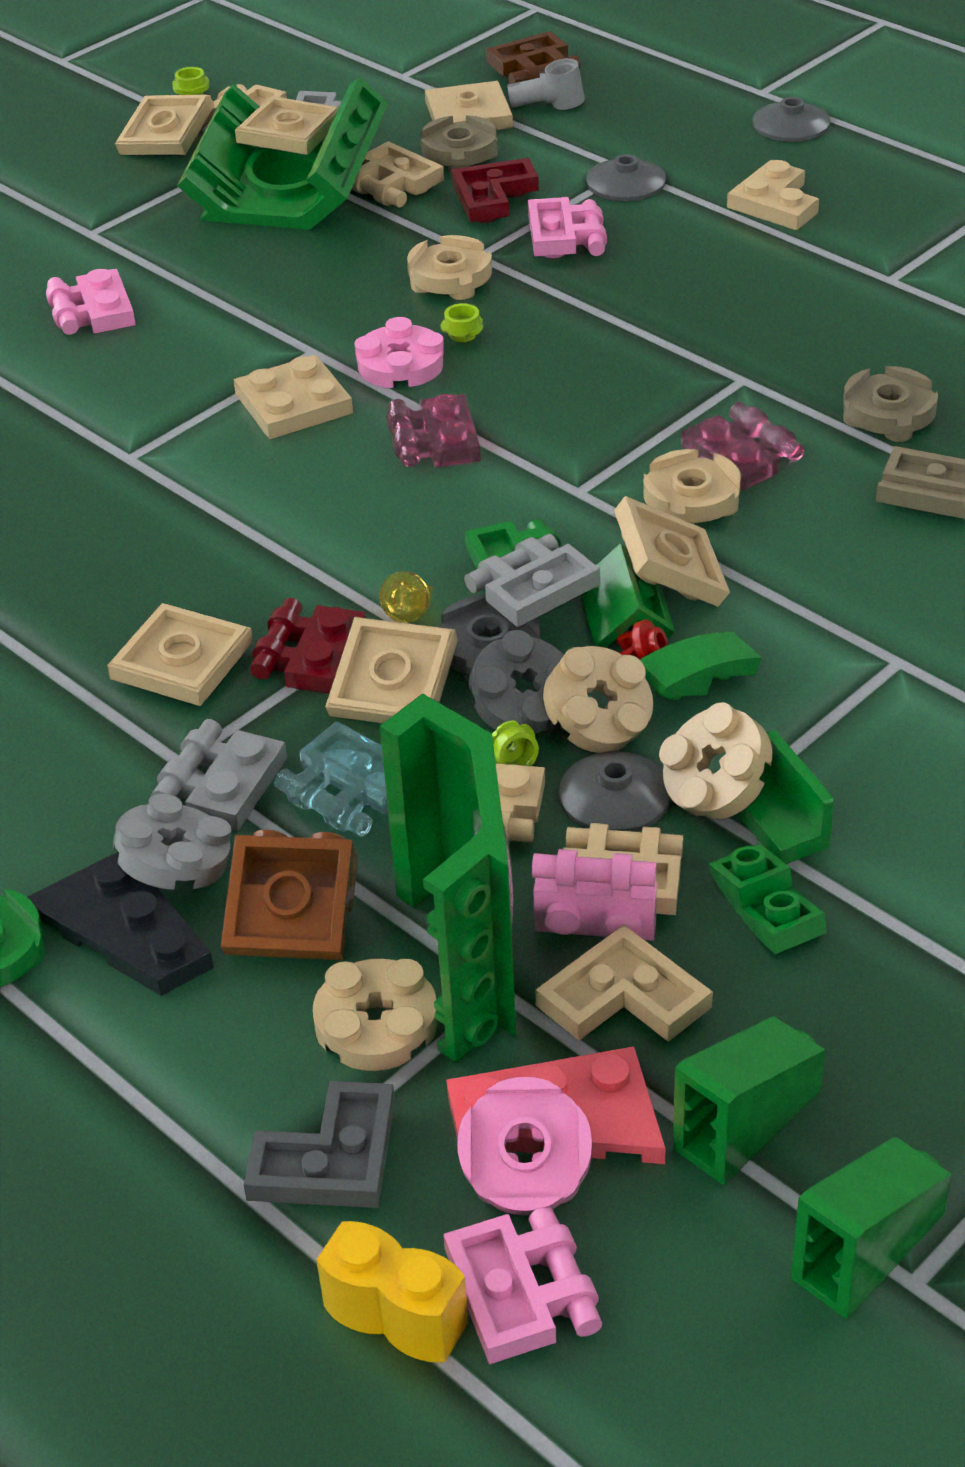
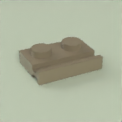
M894 446L883 471L882 480L877 485L876 502L965 519V459Z

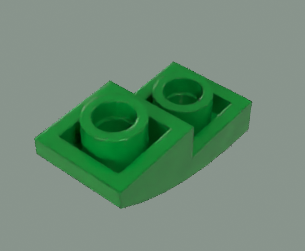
M733 631L683 639L650 653L640 659L646 670L645 679L653 686V691L656 694L667 699L680 700L683 696L707 695L713 678L729 680L732 676H755L762 657Z
M760 843L754 846L738 848L731 855L709 863L710 873L728 902L750 930L774 954L827 933L825 913L793 888L790 867Z

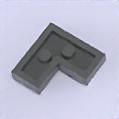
M329 1081L320 1134L255 1130L244 1180L246 1201L379 1208L395 1104L394 1085Z

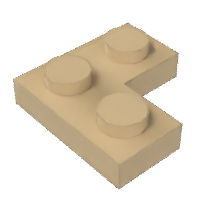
M770 160L728 192L727 208L798 230L818 214L819 198L804 194L800 190L805 182V170L790 166L788 162L783 160Z
M622 925L535 990L536 1006L577 1040H581L621 1008L625 1007L669 1042L712 1008L713 991L625 925Z

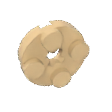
M460 235L441 236L440 244L428 247L427 240L414 246L407 256L411 289L417 293L450 294L456 300L469 299L475 295V288L486 283L491 277L492 255L490 250L486 253L484 251V244L481 241Z
M695 449L668 452L655 458L650 463V472L647 475L644 474L643 497L648 506L691 524L712 521L722 516H731L738 511L740 471L731 460L714 453V459L710 460L698 458L699 450Z
M598 646L573 647L565 653L546 679L543 690L546 713L554 726L559 721L561 726L570 733L567 739L577 747L596 753L619 751L641 734L652 716L653 696L650 686L645 679V667L635 656L621 655L608 648ZM593 690L599 691L609 702L604 709L599 708L597 700L588 697L587 693H591Z
M721 702L696 714L676 734L667 737L660 747L659 758L664 764V786L669 797L678 806L695 816L725 819L744 810L759 795L765 784L759 778L764 771L765 762L771 766L773 753L769 736L758 722L746 713ZM726 753L719 760L721 768L714 773L708 769L710 762L716 755Z
M367 959L355 963L348 961L338 962L326 971L325 983L317 991L313 1002V1019L318 1042L325 1051L327 1045L331 1051L339 1054L341 1063L354 1069L379 1071L401 1066L411 1060L412 1050L419 1047L424 1040L427 1046L435 1036L438 1020L435 1019V1011L437 1010L434 1008L436 994L433 986L424 977L422 966L412 959H399L397 961L390 959ZM376 1007L387 1009L382 1011L381 1019L369 1020L368 1014L365 1012Z

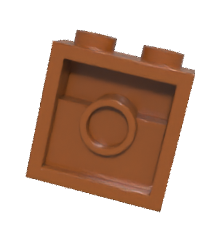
M258 830L253 833V836L235 835L221 948L224 954L343 960L348 912H353L358 855L353 840L345 839L343 836L331 832L314 833L311 835V838L287 837L284 833L275 830Z

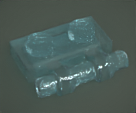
M338 721L299 751L301 767L304 768L300 774L297 775L286 768L281 770L275 778V787L287 794L289 802L303 810L314 809L324 815L325 823L340 832L350 830L360 837L369 832L372 826V817L361 811L366 805L383 814L388 812L382 746ZM332 784L342 791L334 796L323 789L327 785Z

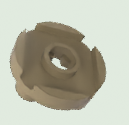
M466 115V122L453 123V116L442 117L429 122L421 131V156L440 165L447 166L449 172H451V169L470 167L488 159H493L498 155L496 127L492 122L481 117Z
M885 366L884 374L870 376V369L862 370L850 377L844 386L843 420L851 427H860L867 431L884 434L887 439L894 442H904L912 438L913 431L920 430L933 421L937 412L938 393L937 391L935 393L932 391V381L927 376L908 368Z

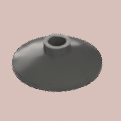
M787 97L782 99L781 102L772 103L757 110L753 116V127L757 133L772 140L802 142L818 138L826 133L830 127V117L822 108L805 103L801 98Z
M622 154L615 157V159L601 162L591 168L587 173L586 184L593 194L601 198L630 202L647 199L658 194L666 184V175L663 169L655 163L638 159L634 155Z
M609 751L587 756L574 763L565 772L559 786L560 803L566 815L579 826L589 829L591 823L609 824V830L638 832L643 827H650L660 820L668 810L671 798L664 786L663 769L650 759L629 752Z

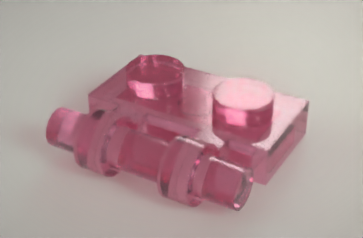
M441 394L434 398L421 399L420 410L412 411L401 399H394L389 403L386 420L389 431L394 434L392 445L395 455L401 459L404 466H415L420 458L432 457L434 467L481 461L480 444L465 394Z
M736 402L729 411V416L735 420L734 422L730 423L720 415H716L683 430L681 436V447L699 450L698 458L713 460L714 453L731 460L740 471V491L778 474L779 458L785 456L795 462L802 457L805 450L804 446L796 441L795 434L782 425H773L768 421V416L762 410L755 406L748 407L742 402ZM758 437L762 441L756 442L752 438Z

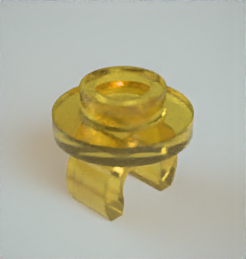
M396 572L388 576L381 585L379 594L381 606L384 612L397 622L409 623L423 616L427 608L431 606L433 586L426 585L423 579L413 572Z

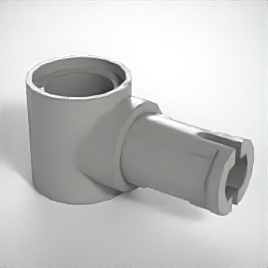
M565 58L553 61L545 67V73H540V78L507 84L512 108L545 101V104L552 103L556 109L567 110L579 106L585 100L579 65L574 59Z

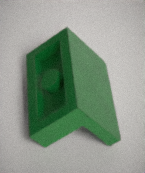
M620 543L596 565L600 568V585L581 594L594 645L607 648L630 626L633 627L636 622L642 620H649L655 627H660L666 637L669 638L675 631L661 584H649L638 577L633 570V564L627 547Z
M771 730L766 732L772 745L771 766L765 762L764 771L759 778L765 784L756 799L744 810L737 813V815L762 846L785 864H789L830 847L834 799L777 731Z

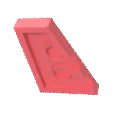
M634 1046L446 1080L447 1096L457 1140L462 1118L470 1106L473 1108L477 1100L487 1094V1089L506 1079L535 1077L555 1084L562 1089L564 1094L572 1098L577 1107L579 1105L587 1117L591 1130L592 1158L606 1159V1152L642 1154L643 1163L665 1164L666 1148ZM522 1129L519 1130L517 1141L507 1142L506 1151L537 1153L544 1148L545 1143L535 1141L532 1136V1130Z

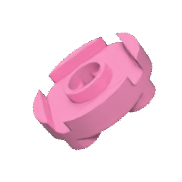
M405 317L389 319L385 324L386 327L373 330L365 336L356 339L354 343L360 376L367 382L379 387L394 388L393 381L408 380V387L418 386L434 379L443 368V336L425 327L412 325L411 320Z
M514 1077L500 1081L487 1089V1094L478 1099L473 1108L470 1106L462 1118L457 1141L458 1156L463 1173L479 1199L500 1211L525 1216L531 1215L532 1212L542 1207L554 1209L560 1204L567 1203L573 1199L589 1171L592 1158L591 1130L587 1117L579 1105L577 1107L572 1098L564 1094L561 1088L541 1078ZM522 1129L532 1130L533 1139L545 1143L543 1152L533 1154L532 1162L520 1163L517 1154L506 1152L507 1142L517 1141L519 1130Z

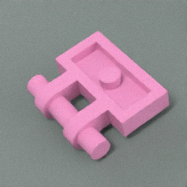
M569 197L528 200V216L534 256L559 258L565 254H576V245H584L593 256L603 254L608 239L606 229L603 226L602 210L594 200H585L580 205H570Z
M117 268L111 270L95 269L86 275L76 276V286L69 287L58 277L51 278L47 283L46 297L49 305L53 308L52 315L54 321L65 334L72 335L78 331L79 327L91 325L94 334L136 325L134 312Z
M559 849L557 855L534 853L532 878H535L533 890L535 931L562 935L576 934L608 937L622 925H625L642 939L654 941L657 863L633 861L632 854L614 853L613 859L578 857L577 850Z
M542 1207L532 1212L528 1220L533 1231L517 1235L509 1214L443 1234L448 1259L465 1276L467 1309L489 1364L556 1343V1327L552 1317L558 1315L570 1318L577 1335L580 1337L590 1336L602 1327L603 1323L595 1307L599 1301L596 1289L591 1278L581 1274L573 1256L576 1253L577 1246L567 1226L559 1224L551 1207ZM540 1263L543 1266L549 1267L554 1282L538 1286L530 1266Z

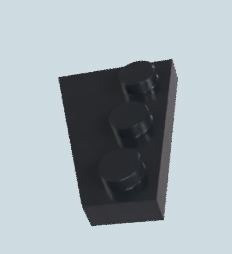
M119 852L27 897L35 905L41 923L46 921L60 929L63 938L78 947L86 944L106 956L108 965L160 996L214 968L209 949L157 887L134 879L122 870L118 864Z

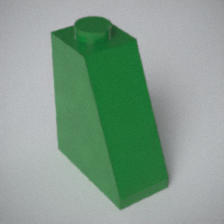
M772 1016L685 1058L675 1067L673 1150L724 1186L821 1091L826 1049L819 1046L804 1031L795 1030L775 1016Z
M894 1136L808 1188L798 1198L790 1279L847 1320L945 1214L952 1174L942 1168L939 1162L930 1154L921 1150H915Z

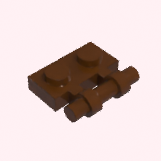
M551 31L486 48L487 63L503 77H508L510 84L540 78V73H545V67L559 59H574L578 62L579 69L581 67L579 57L577 55L568 57V45Z

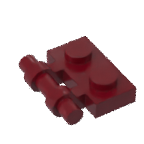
M287 598L281 607L276 608L272 612L267 622L269 630L267 635L257 641L252 651L253 662L250 666V672L255 678L261 680L267 679L272 671L284 672L286 687L330 694L354 617L366 618V612L317 605L311 618L300 617L303 610L301 602L295 598ZM287 641L298 642L296 648L285 646Z

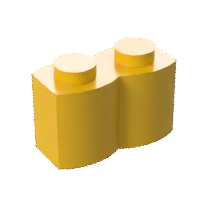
M341 1222L316 1259L323 1303L327 1312L336 1321L352 1330L367 1334H384L395 1348L410 1357L426 1362H445L469 1323L465 1276L462 1271L450 1260L434 1252L416 1248L402 1249L400 1244L391 1235L380 1228L361 1222Z

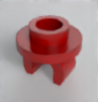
M649 620L636 622L633 626V631L623 633L617 638V642L623 652L618 653L621 655H632L639 660L669 645L664 631L660 627H655Z

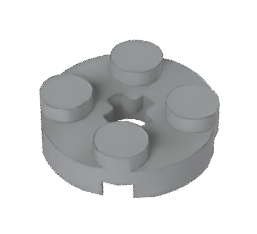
M163 793L154 794L149 798L147 805L134 807L119 818L114 834L113 851L117 849L119 852L118 864L122 870L142 883L161 889L174 890L176 880H195L193 889L202 888L216 882L226 870L231 849V825L223 818L210 816L198 809L183 805L176 796Z

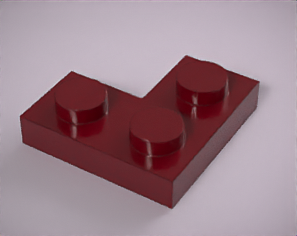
M529 158L451 169L452 185L469 222L489 223L497 218L509 217V201L506 196L521 197L528 192L539 191L538 175Z

